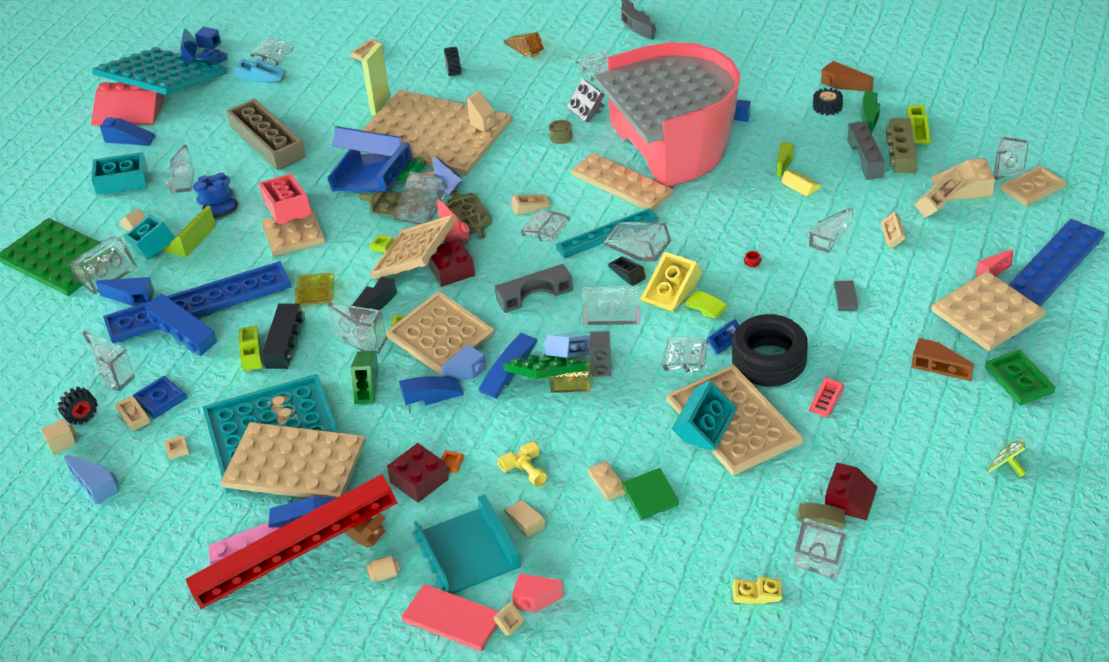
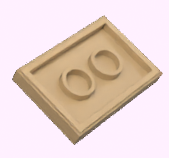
M1041 165L1001 184L1003 192L1026 207L1066 187V181Z

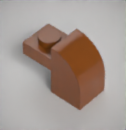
M379 512L374 519L370 518L344 533L353 541L365 547H372L386 532L381 525L386 518Z

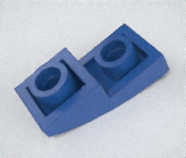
M204 49L196 54V58L210 62H221L227 59V53L217 49L212 51Z

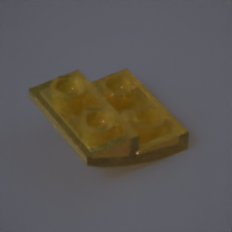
M333 273L297 275L295 304L306 305L333 302Z

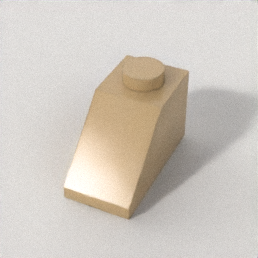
M476 91L469 96L467 104L470 126L486 132L496 125L494 110L481 91Z

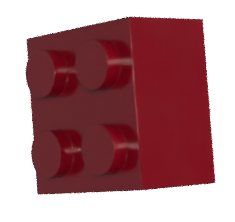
M460 239L439 245L437 252L429 259L428 266L441 287L475 276L473 258Z
M416 443L387 465L390 483L417 503L448 480L446 462L419 443Z

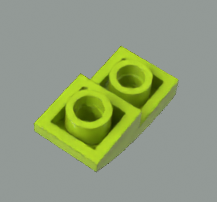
M698 290L685 301L687 308L700 310L703 316L714 319L719 317L728 307L720 299Z

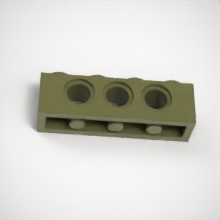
M891 118L889 125H886L890 166L894 167V173H916L917 156L910 118Z

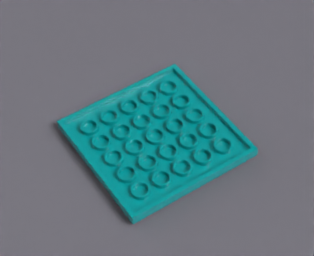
M153 47L151 50H144L139 54L121 57L117 61L112 60L107 64H99L98 67L92 68V74L168 95L227 74V67H223L219 63L212 64L206 60H197L196 57L193 61H183L182 54H174L172 51H163L158 47Z
M318 374L202 406L222 478L250 422L339 433ZM286 395L288 400L283 402L285 406L280 411L284 408H292L294 411L289 415L290 418L280 425L277 421L276 412L271 410L273 406L272 398ZM225 488L226 493H231V492H234V491L239 490V489Z

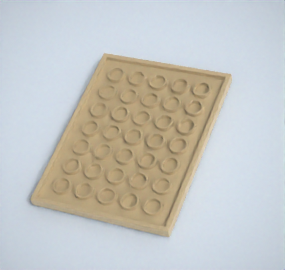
M399 90L362 131L401 137V143L409 142L413 155L411 160L416 157H423L426 162L425 165L433 167V159L437 156L456 173L467 176L513 119L512 115L494 111L496 125L483 132L470 126L468 105Z

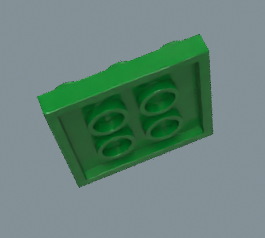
M545 353L541 357L539 355L527 356L528 359L512 358L511 362L503 363L504 371L534 379L586 370V362L578 361V358L545 355Z

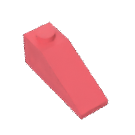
M437 201L439 218L452 214L456 218V222L452 226L453 229L447 233L443 242L447 243L460 239L462 243L469 241L470 230L468 225L442 201Z

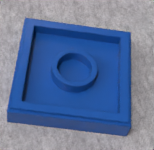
M165 376L132 395L141 408L154 419L187 399L186 393Z

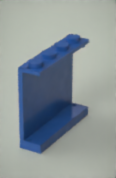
M402 142L392 156L361 154L360 151L349 149L327 176L331 190L387 191L413 157L409 142Z

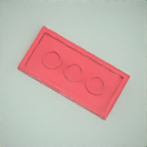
M424 584L401 617L405 623L482 651L498 626L493 617L499 611Z

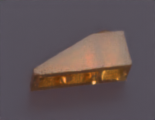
M538 32L517 34L503 40L506 45L524 56L530 55L535 57L540 54V51L544 50Z

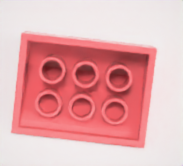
M121 82L100 83L95 94L91 125H101L106 117L121 118L134 125H153L165 95Z

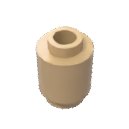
M391 555L373 560L370 564L366 565L371 582L375 580L380 582L397 577L396 572L400 571L397 558L393 559Z

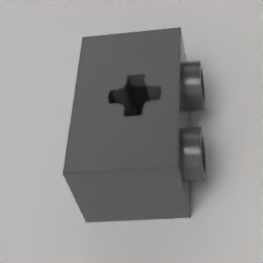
M610 331L590 332L592 377L611 376Z

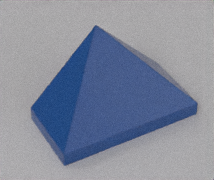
M736 319L715 329L707 336V340L716 355L732 345L734 331L739 326Z

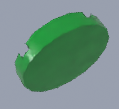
M416 157L410 160L396 178L397 181L406 180L408 175L412 176L421 171L426 163L423 157Z

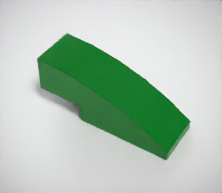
M865 91L861 118L862 122H866L872 134L880 116L881 103H877L878 93Z

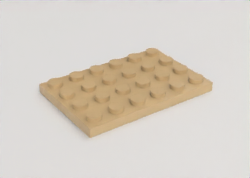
M735 365L666 395V401L680 414L694 388L711 380L738 408L716 450L711 451L732 476L803 444V437Z
M250 422L221 480V485L223 488L302 498H338L345 494L366 439L362 435Z

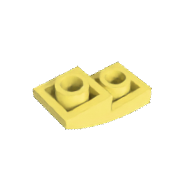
M759 577L757 582L734 579L732 584L733 602L760 604L782 600L781 580Z

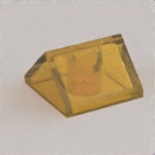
M590 364L586 365L585 371L549 377L551 393L590 392Z

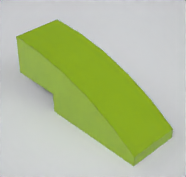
M907 105L906 118L911 120L914 144H931L925 105Z
M258 325L240 328L239 347L243 371L262 368Z

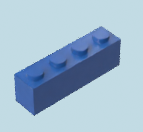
M162 293L145 306L147 319L152 324L156 323L160 326L163 332L171 334L178 343L182 342L191 352H196L202 356L217 343L214 330Z

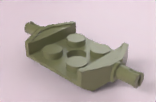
M456 190L452 191L451 196L453 198L448 199L445 205L468 225L469 234L477 233L480 239L482 237L484 239L486 233L483 230L492 224L491 215L476 194L470 192L465 195H459Z
M375 191L373 194L361 193L359 195L360 200L369 201L371 213L413 219L422 210L431 212L433 209V205L422 203L419 191L416 196L388 191Z

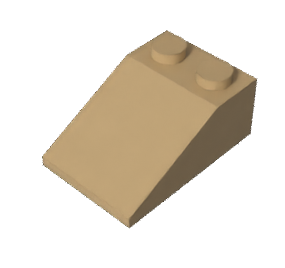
M986 158L967 160L931 177L934 186L954 168L963 176L966 182L949 200L993 196L995 179Z

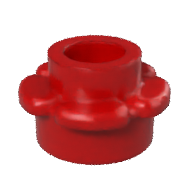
M749 251L744 257V263L748 267L755 268L760 265L762 258L758 252Z

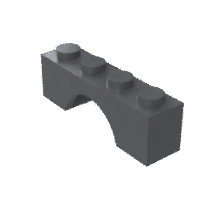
M866 122L848 123L847 141L852 150L858 149L861 168L866 180L884 178L885 160Z
M564 264L495 286L496 300L504 313L522 308V302L525 297L535 292H549L558 296L573 291L572 276Z

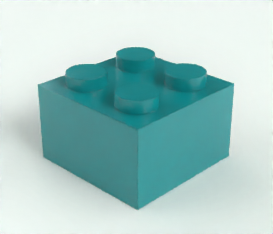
M152 214L124 235V238L135 252L147 260L156 257L162 248L169 246L172 240L176 238L167 225Z

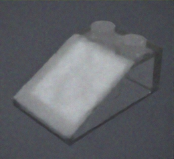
M619 222L603 243L605 246L639 261L654 262L657 261L670 244L671 238L666 223Z
M328 303L334 334L360 351H376L377 354L380 353L387 340L382 311Z
M84 331L82 334L91 360L100 374L103 383L108 388H113L120 392L135 378L126 349Z

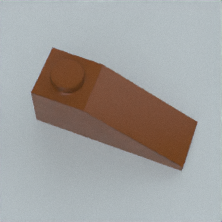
M832 61L822 69V84L835 89L873 91V76Z
M919 338L913 352L911 368L971 381L974 364L939 342Z

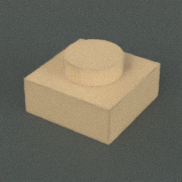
M184 435L164 441L169 460L189 454Z
M507 603L493 617L505 636L511 635L525 621L513 603Z

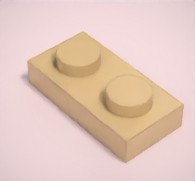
M893 212L881 222L887 246L891 249L906 238L900 216L896 212Z
M286 395L272 398L273 406L271 410L276 412L277 421L280 425L284 424L290 418L289 415L294 411L292 408H284L280 411L285 406L283 402L288 400Z
M133 396L114 404L116 410L132 432L150 423L149 417Z
M607 461L588 468V475L607 501L626 494L622 487V482Z

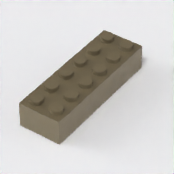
M255 98L226 110L230 127L276 170L306 157L303 141Z

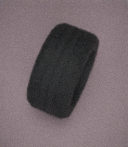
M776 314L757 315L742 322L734 331L732 337V364L751 383L771 387L784 385L800 376L805 369L808 339L801 326L792 319ZM764 345H773L784 348L787 351L777 355H763L752 349Z

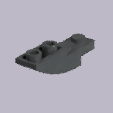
M621 0V21L633 32L645 38L654 39L656 27L650 21L649 16L644 11L638 12L629 0Z

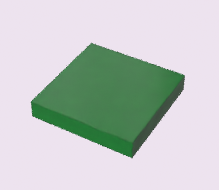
M661 468L622 482V487L640 520L679 505V500Z

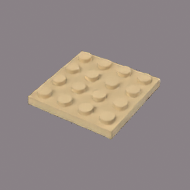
M452 214L401 230L369 275L374 280L391 274L397 275L405 270L410 271L419 266H426L429 263L430 257L437 252V247L445 240L447 233L453 229L452 226L456 222L454 215Z
M988 271L932 304L931 311L987 351H991L1044 317L1046 311Z
M437 291L388 329L386 337L442 376L441 366L466 345L477 349L494 335L495 329L440 291Z

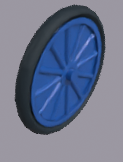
M231 197L225 202L209 206L211 207L213 217H222L234 212L238 207V202Z

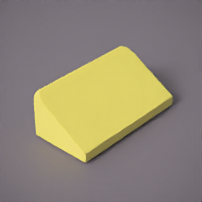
M785 171L781 180L783 184L805 196H809L821 188L819 183L797 171Z

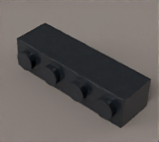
M278 303L262 352L265 369H288L290 361L293 360V350L297 347V336L301 334V323L305 320V313L301 310L300 304Z

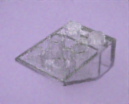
M410 171L394 219L417 225L430 222L438 210L437 201H443L447 189L443 178Z

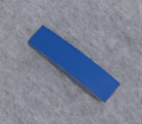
M520 333L494 363L478 388L480 393L497 399L504 385L509 386L515 373L504 371L503 363L511 362L512 358L528 359L527 356H530L538 340Z

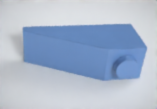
M70 455L64 456L69 471L96 504L118 493L116 486L118 480L113 472L109 473L103 466Z

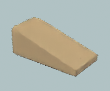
M545 194L513 195L511 208L515 215L551 206Z
M523 500L504 509V512L527 538L545 529L544 518Z

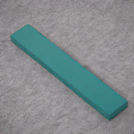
M648 208L556 244V249L565 259L658 222V217Z

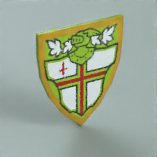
M1020 440L1009 443L993 459L988 471L991 472L1007 461L1019 477L1025 475V469L1018 462L1019 453L1026 449L1025 442Z

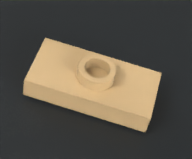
M369 39L353 50L351 57L362 61L376 43H382Z

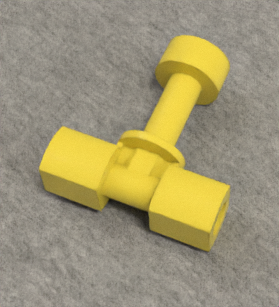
M534 441L520 447L521 451L514 455L509 452L498 458V466L504 473L515 467L520 470L525 469L529 474V481L535 487L543 485L547 480V474L540 468L535 469L531 464L532 459L540 456L539 447Z

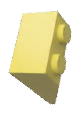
M664 252L640 300L674 312L695 288L703 271L695 261Z

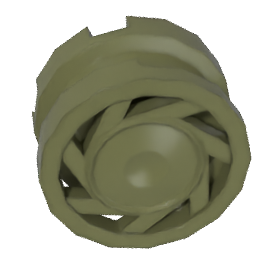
M566 120L552 122L549 125L550 141L556 144L570 142L573 137L571 123Z

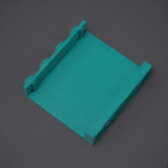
M485 494L477 497L479 509L422 530L421 525L417 521H413L415 530L412 531L415 542L421 544L420 550L424 559H429V569L432 574L436 573V581L439 588H444L445 592L455 594L521 567L519 552Z

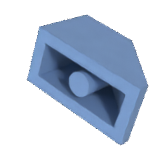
M466 345L441 366L442 377L458 379V381L474 379L486 369L485 354Z

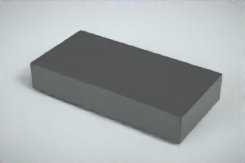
M853 280L834 281L838 311L858 310Z

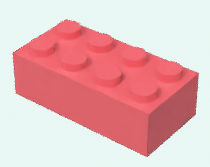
M291 173L258 183L263 202L277 223L285 224L292 219H302L312 214L307 194Z

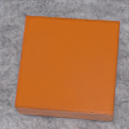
M444 450L440 459L446 462L447 472L458 473L464 461V454Z

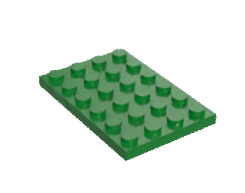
M50 218L42 221V223L0 252L1 263L67 296H70L121 257L118 250Z

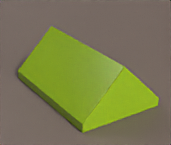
M207 205L172 240L170 245L163 250L167 253L187 257L216 227L211 207Z

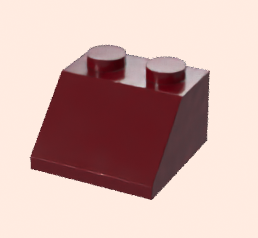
M836 462L826 490L825 505L844 509L846 516L867 520L876 495L877 486L858 467Z

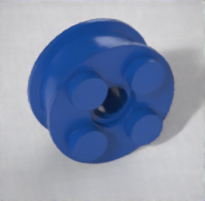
M225 173L200 176L193 185V190L198 194L196 198L197 203L201 205H215L230 199L234 194L233 189L229 187L230 178Z

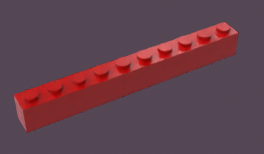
M381 474L191 575L185 580L193 598L200 609H203L370 519L379 512L381 513L396 505L398 502L389 484Z

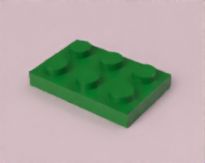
M1021 350L986 361L985 363L987 371L1020 406L1055 393L1056 387Z

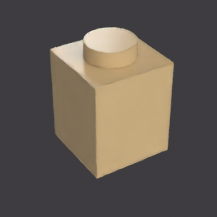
M64 419L41 429L53 454L76 444L73 437L76 435L72 424L67 425Z

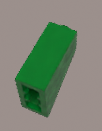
M357 351L351 365L354 404L375 402L378 374L376 351Z

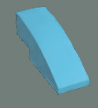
M242 58L236 66L235 76L256 82H275L281 80L286 70L259 59L253 63Z

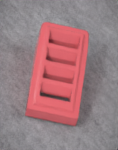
M1013 250L1004 251L978 262L976 276L978 277L986 271L995 277L1012 266Z
M825 377L809 411L828 418L844 391V384ZM820 400L829 403V405L821 403ZM817 405L820 406V407L826 408V411H825V410H822V409H819V408H816Z

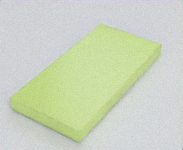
M376 43L362 59L370 113L372 115H376L390 99L383 48L380 43Z

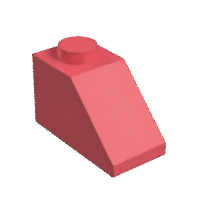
M519 573L512 592L513 604L516 609L521 611L537 612L563 598V581Z

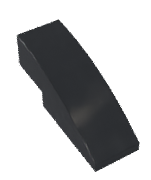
M382 276L373 288L365 287L349 308L352 324L361 322L374 315L397 294L395 279Z

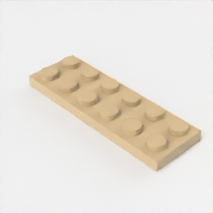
M594 153L571 169L573 176L643 209L650 208L652 212L673 196V189Z

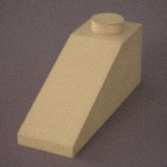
M956 168L952 169L914 203L915 207L926 218L938 211L966 180Z

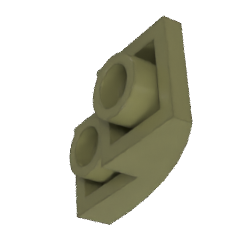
M801 503L798 505L797 521L818 528L820 523H824L827 526L841 530L845 525V510L825 504Z

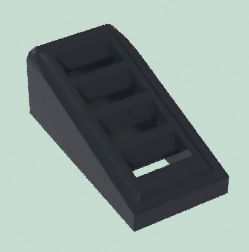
M623 256L608 264L611 270L631 286L646 279L644 267Z

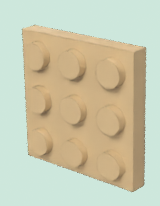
M310 208L312 214L307 215V217L302 219L295 218L285 224L277 223L274 218L262 221L274 257L325 243L313 208Z

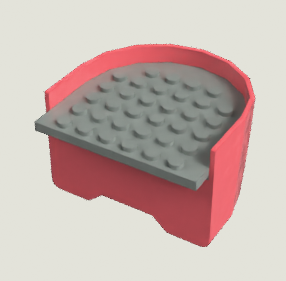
M680 42L644 46L607 57L608 71L595 74L594 81L609 98L610 123L623 140L629 139L643 155L652 176L657 182L670 188L695 180L713 171L724 157L738 99L740 72L733 60L717 49L696 43Z

